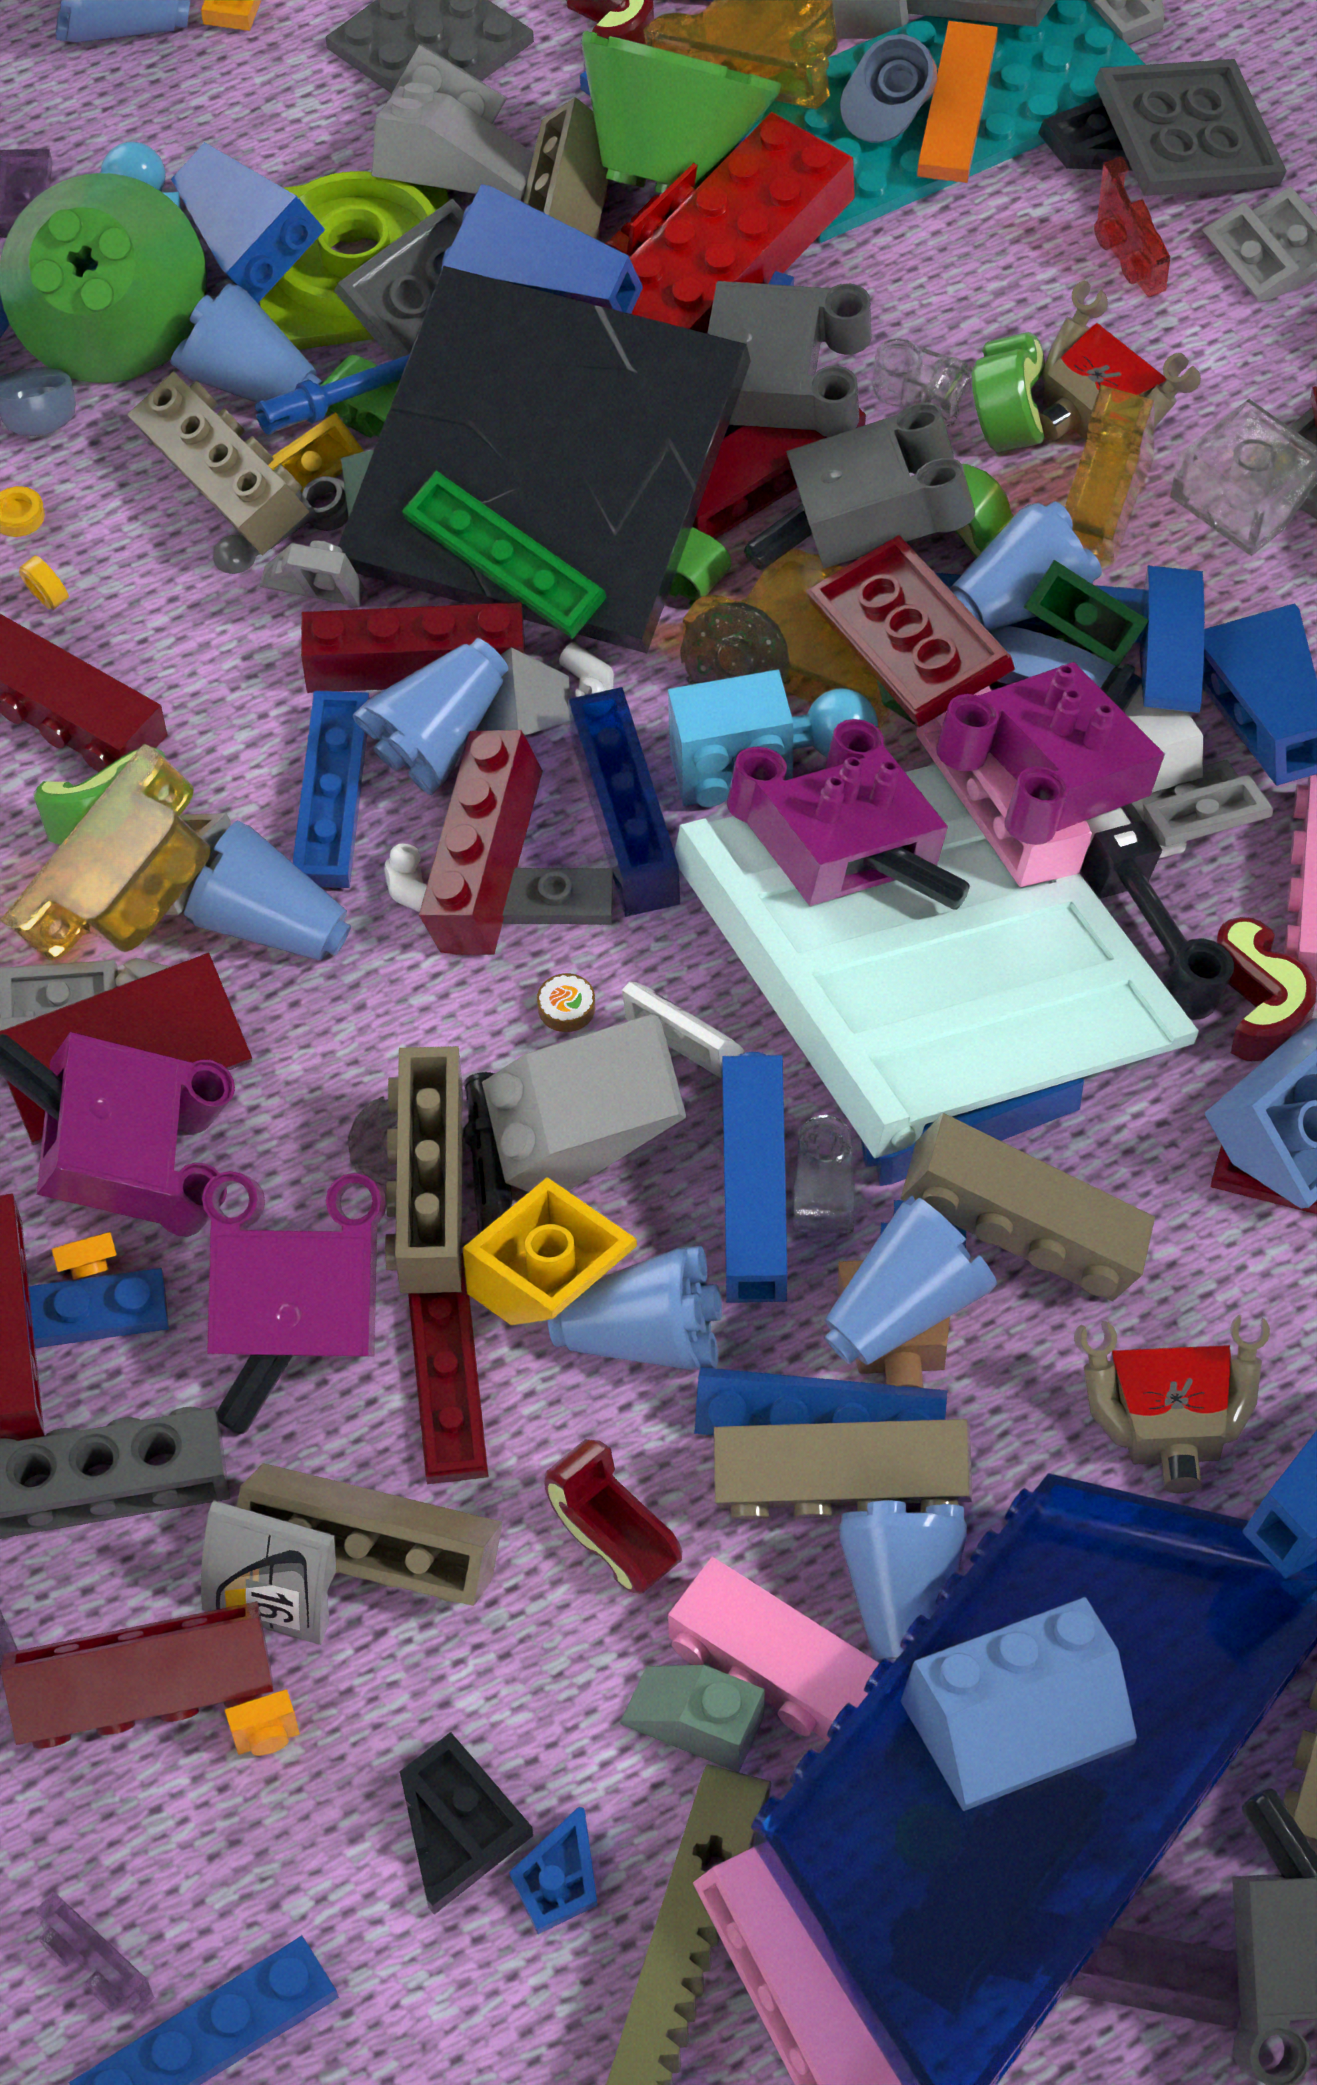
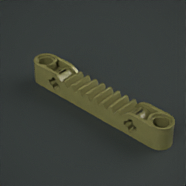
M710 1764L706 1765L695 1795L606 2085H673L672 2073H679L681 2069L680 2048L687 2047L689 2042L688 2022H695L696 1997H701L704 1992L703 1972H708L711 1969V1947H716L719 1942V1934L693 1882L706 1873L702 1870V1865H708L712 1856L720 1857L724 1862L756 1846L768 1807L771 1781Z

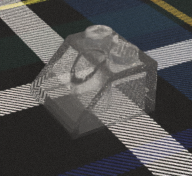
M1248 399L1179 453L1170 498L1248 555L1253 556L1287 528L1317 484V446L1251 399Z

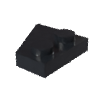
M1101 97L1043 119L1038 134L1066 169L1133 171Z
M452 1732L448 1733L399 1771L428 1908L434 1915L534 1836L531 1824Z

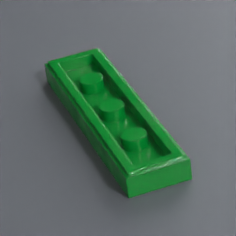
M437 470L402 511L407 521L571 639L576 636L607 598L605 591Z

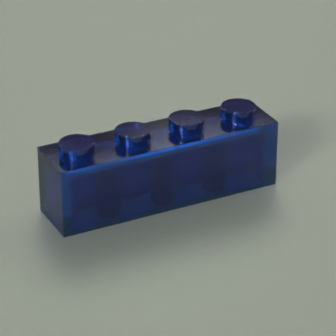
M623 687L568 699L571 740L609 866L613 871V879L625 917L680 905L679 865Z

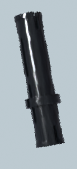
M491 1072L475 1073L464 1081L468 1105V1123L464 1127L465 1143L471 1147L474 1193L478 1218L477 1235L511 1208L513 1204L511 1185L505 1183L482 1085L484 1080L495 1074Z

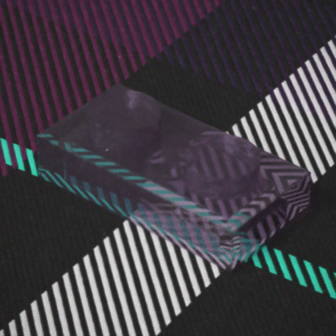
M50 149L0 150V238H7L10 229L25 207L38 195L50 188L53 165Z
M54 1891L34 1910L44 1930V1933L38 1938L40 1943L64 1967H67L73 1960L91 1975L84 1982L85 1985L109 2010L113 2011L121 2003L136 2017L154 1999L147 1978Z

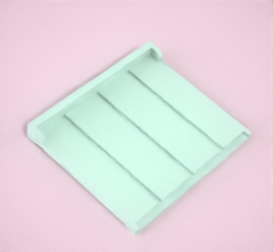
M936 764L905 773L948 826L937 866L964 879L970 885L965 901L957 910H953L897 880L809 906L746 822L731 816L708 822L704 818L680 825L673 856L674 862L874 1158L910 1147L922 1135L925 1124L935 1122L943 1113L952 1117L1195 1043L1199 1030L1080 874L1019 887Z

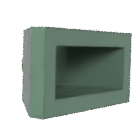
M707 1665L646 1666L620 1724L718 1765L740 1772L764 1719L765 1689Z

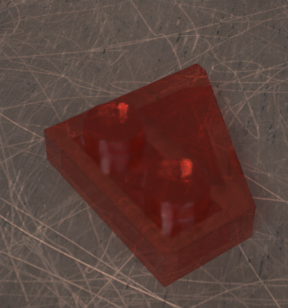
M1120 156L1103 163L1098 218L1094 224V232L1099 245L1106 251L1111 249L1119 259L1126 280L1131 284L1137 283L1149 298L1166 291L1171 257L1161 236L1153 225L1152 217L1143 198L1131 203L1124 188L1125 174L1129 171L1125 160Z

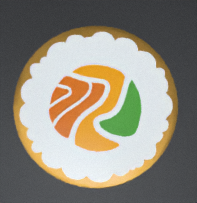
M563 973L550 977L541 985L537 994L539 1016L546 1026L559 1032H573L585 1027L595 1014L596 1005L593 987L585 978L576 974Z

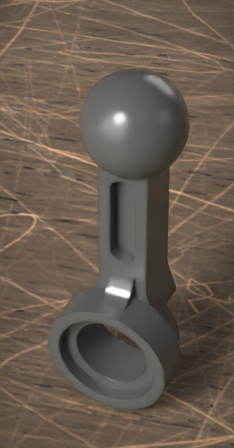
M322 476L309 482L302 493L299 491L296 496L309 510V513L270 549L307 523L323 531L336 530L345 525L349 517L344 481L330 476ZM337 493L335 499L329 505L322 508L314 507L316 500L323 494ZM241 534L229 535L222 538L216 544L213 560L219 570L229 574H237L248 570L254 564L256 556L260 555V553Z

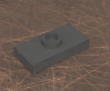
M515 868L503 911V924L612 925L613 868Z

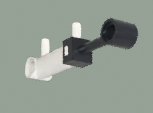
M1121 807L1086 820L1092 835L1080 871L1098 899L1129 892L1171 958L1168 963L1170 970L1163 983L1189 1019H1204L1210 1016L1217 1007L1234 972V962L1231 954L1222 945L1212 940L1199 938L1187 941L1149 883L1158 859L1184 852L1186 841L1167 847L1159 845L1145 822L1131 823Z

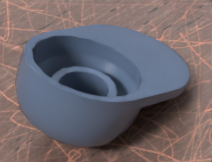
M899 34L886 36L875 42L864 54L845 86L840 102L843 122L854 136L865 142L882 143L898 137L908 128L919 108L933 94L937 83V66L927 47L914 37Z
M35 367L0 376V418L8 430L21 436L46 435L65 426L75 414L76 401L71 378L61 369Z

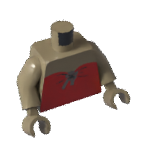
M1081 281L1072 291V302L1077 310L1073 318L1066 317L1051 345L1041 376L1044 384L1043 406L1047 408L1039 413L1044 436L1050 441H1056L1072 429L1093 447L1109 439L1116 441L1145 437L1152 432L1177 402L1175 395L1178 392L1190 393L1198 388L1201 381L1200 372L1194 366H1191L1184 375L1178 377L1186 369L1189 360L1182 353H1174L1165 361L1163 366L1164 375H1162L1100 324L1096 323L1091 328L1086 326L1089 319L1098 318L1106 312L1108 299L1101 289L1093 303L1083 305L1085 298L1089 295L1091 286L1087 281Z
M1238 1315L1232 1321L1230 1327L1231 1336L1234 1342L1238 1344V1354L1231 1356L1230 1345L1113 1350L1117 1343V1333L1115 1328L1106 1321L1101 1323L1104 1333L1103 1343L1098 1348L1092 1349L1087 1342L1086 1327L1080 1325L1074 1333L1076 1347L1082 1353L1087 1354L1089 1358V1363L1084 1366L1091 1416L1115 1445L1128 1448L1134 1465L1161 1463L1164 1488L1168 1492L1182 1494L1199 1489L1202 1485L1199 1462L1220 1461L1224 1444L1231 1443L1239 1438L1257 1405L1262 1360L1256 1357L1257 1349L1265 1345L1270 1335L1269 1325L1263 1317L1260 1325L1261 1334L1253 1342H1245L1239 1336L1241 1315ZM1112 1351L1111 1359L1108 1361L1107 1355Z

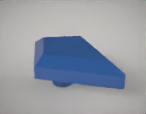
M583 1807L576 1808L509 1872V1877L537 1934L598 1906L586 1814Z

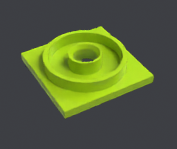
M368 171L340 172L320 177L305 185L284 187V189L295 194L325 230L261 299L260 307L298 350L374 339L334 290L341 280L449 201L447 189L374 177L372 172ZM363 238H368L378 243L372 249L359 254H343L331 249L340 241L356 242Z

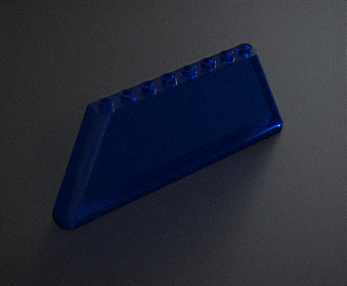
M1048 1473L1033 1492L1026 1488L1019 1492L1005 1514L1004 1520L1008 1523L999 1534L990 1529L983 1536L970 1558V1562L974 1565L966 1575L963 1576L957 1571L951 1575L937 1596L935 1604L939 1608L930 1619L921 1614L914 1620L900 1643V1647L904 1651L893 1663L884 1658L878 1664L864 1687V1692L868 1695L856 1708L851 1703H847L842 1708L828 1730L827 1736L831 1740L820 1753L813 1748L806 1752L790 1777L789 1782L793 1784V1787L781 1800L776 1795H772L765 1802L751 1825V1829L758 1833L754 1848L901 2085H999L1316 1648L1317 1562L1285 1578L1242 1533L1249 1522L1248 1520ZM1086 1597L1119 1651L1137 1735L1135 1743L963 1811L900 1702L914 1661Z

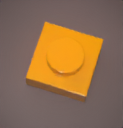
M204 0L201 8L203 24L250 31L262 0Z
M110 1231L51 1248L57 1271L61 1272L70 1269L73 1280L108 1270L106 1258L117 1255Z
M287 1689L225 1709L238 1755L249 1751L257 1756L272 1754L284 1748L289 1742L288 1738L300 1735Z

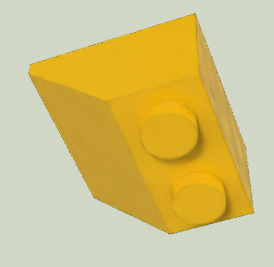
M546 1177L463 1247L467 1294L510 1325L551 1320L637 1247V1239Z

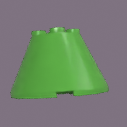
M583 31L581 44L602 166L608 168L606 178L644 188L646 179L657 181L654 191L663 193L695 163L698 167L694 188L697 189L738 147L780 93L782 84L753 74L748 75L727 69L728 67L644 44L611 36L609 39L597 36V33Z
M112 173L85 174L69 178L46 189L29 203L18 216L10 229L1 255L0 295L5 314L14 333L25 348L49 368L61 369L70 378L85 382L115 383L128 381L148 373L160 365L166 364L171 360L178 345L184 339L189 338L195 326L190 322L191 314L198 302L207 293L205 255L189 219L161 191L143 181L125 175Z

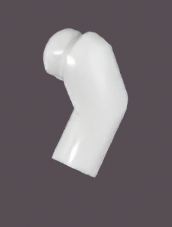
M576 642L570 643L561 653L559 664L580 679L579 690L576 689L575 694L580 705L589 712L601 711L613 699V670L609 665Z
M398 844L390 850V858L385 862L384 872L388 891L394 901L420 912L427 887L423 883L421 867L418 865L421 855L418 849L410 844Z

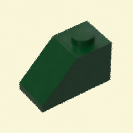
M1056 560L1052 561L1023 606L1116 667L1120 666L1149 621Z

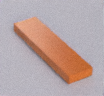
M955 21L948 22L937 73V83L932 96L920 152L917 177L968 183L997 42L998 27Z

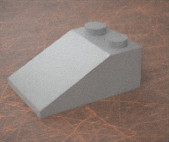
M409 83L404 85V87L399 86L376 116L372 176L477 194L481 184L489 185L521 201L525 194L534 153L449 94L434 92V88L427 84Z
M655 1014L646 1015L526 1053L482 1082L505 1183L530 1192L546 1177L569 1191L686 1118L660 1017Z

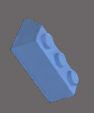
M1317 1018L1309 1020L1204 1113L1232 1164L1299 1208H1309L1317 1201Z
M1086 1597L914 1661L900 1701L963 1811L1131 1746L1137 1739L1119 1651Z

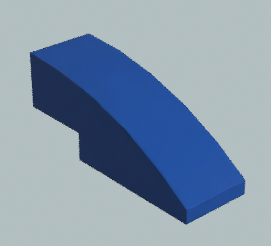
M1148 565L1141 600V613L1149 621L1143 629L1139 649L1143 707L1200 713L1205 627L1203 571Z

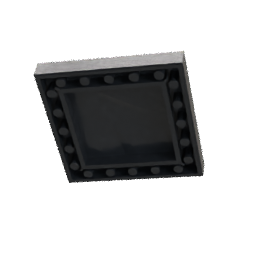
M443 266L338 547L343 550L342 553L346 554L357 574L469 605L520 602L405 519L402 513L403 509L437 470L605 591L607 598L577 635L647 654L751 363L747 344ZM522 603L523 620L556 628Z

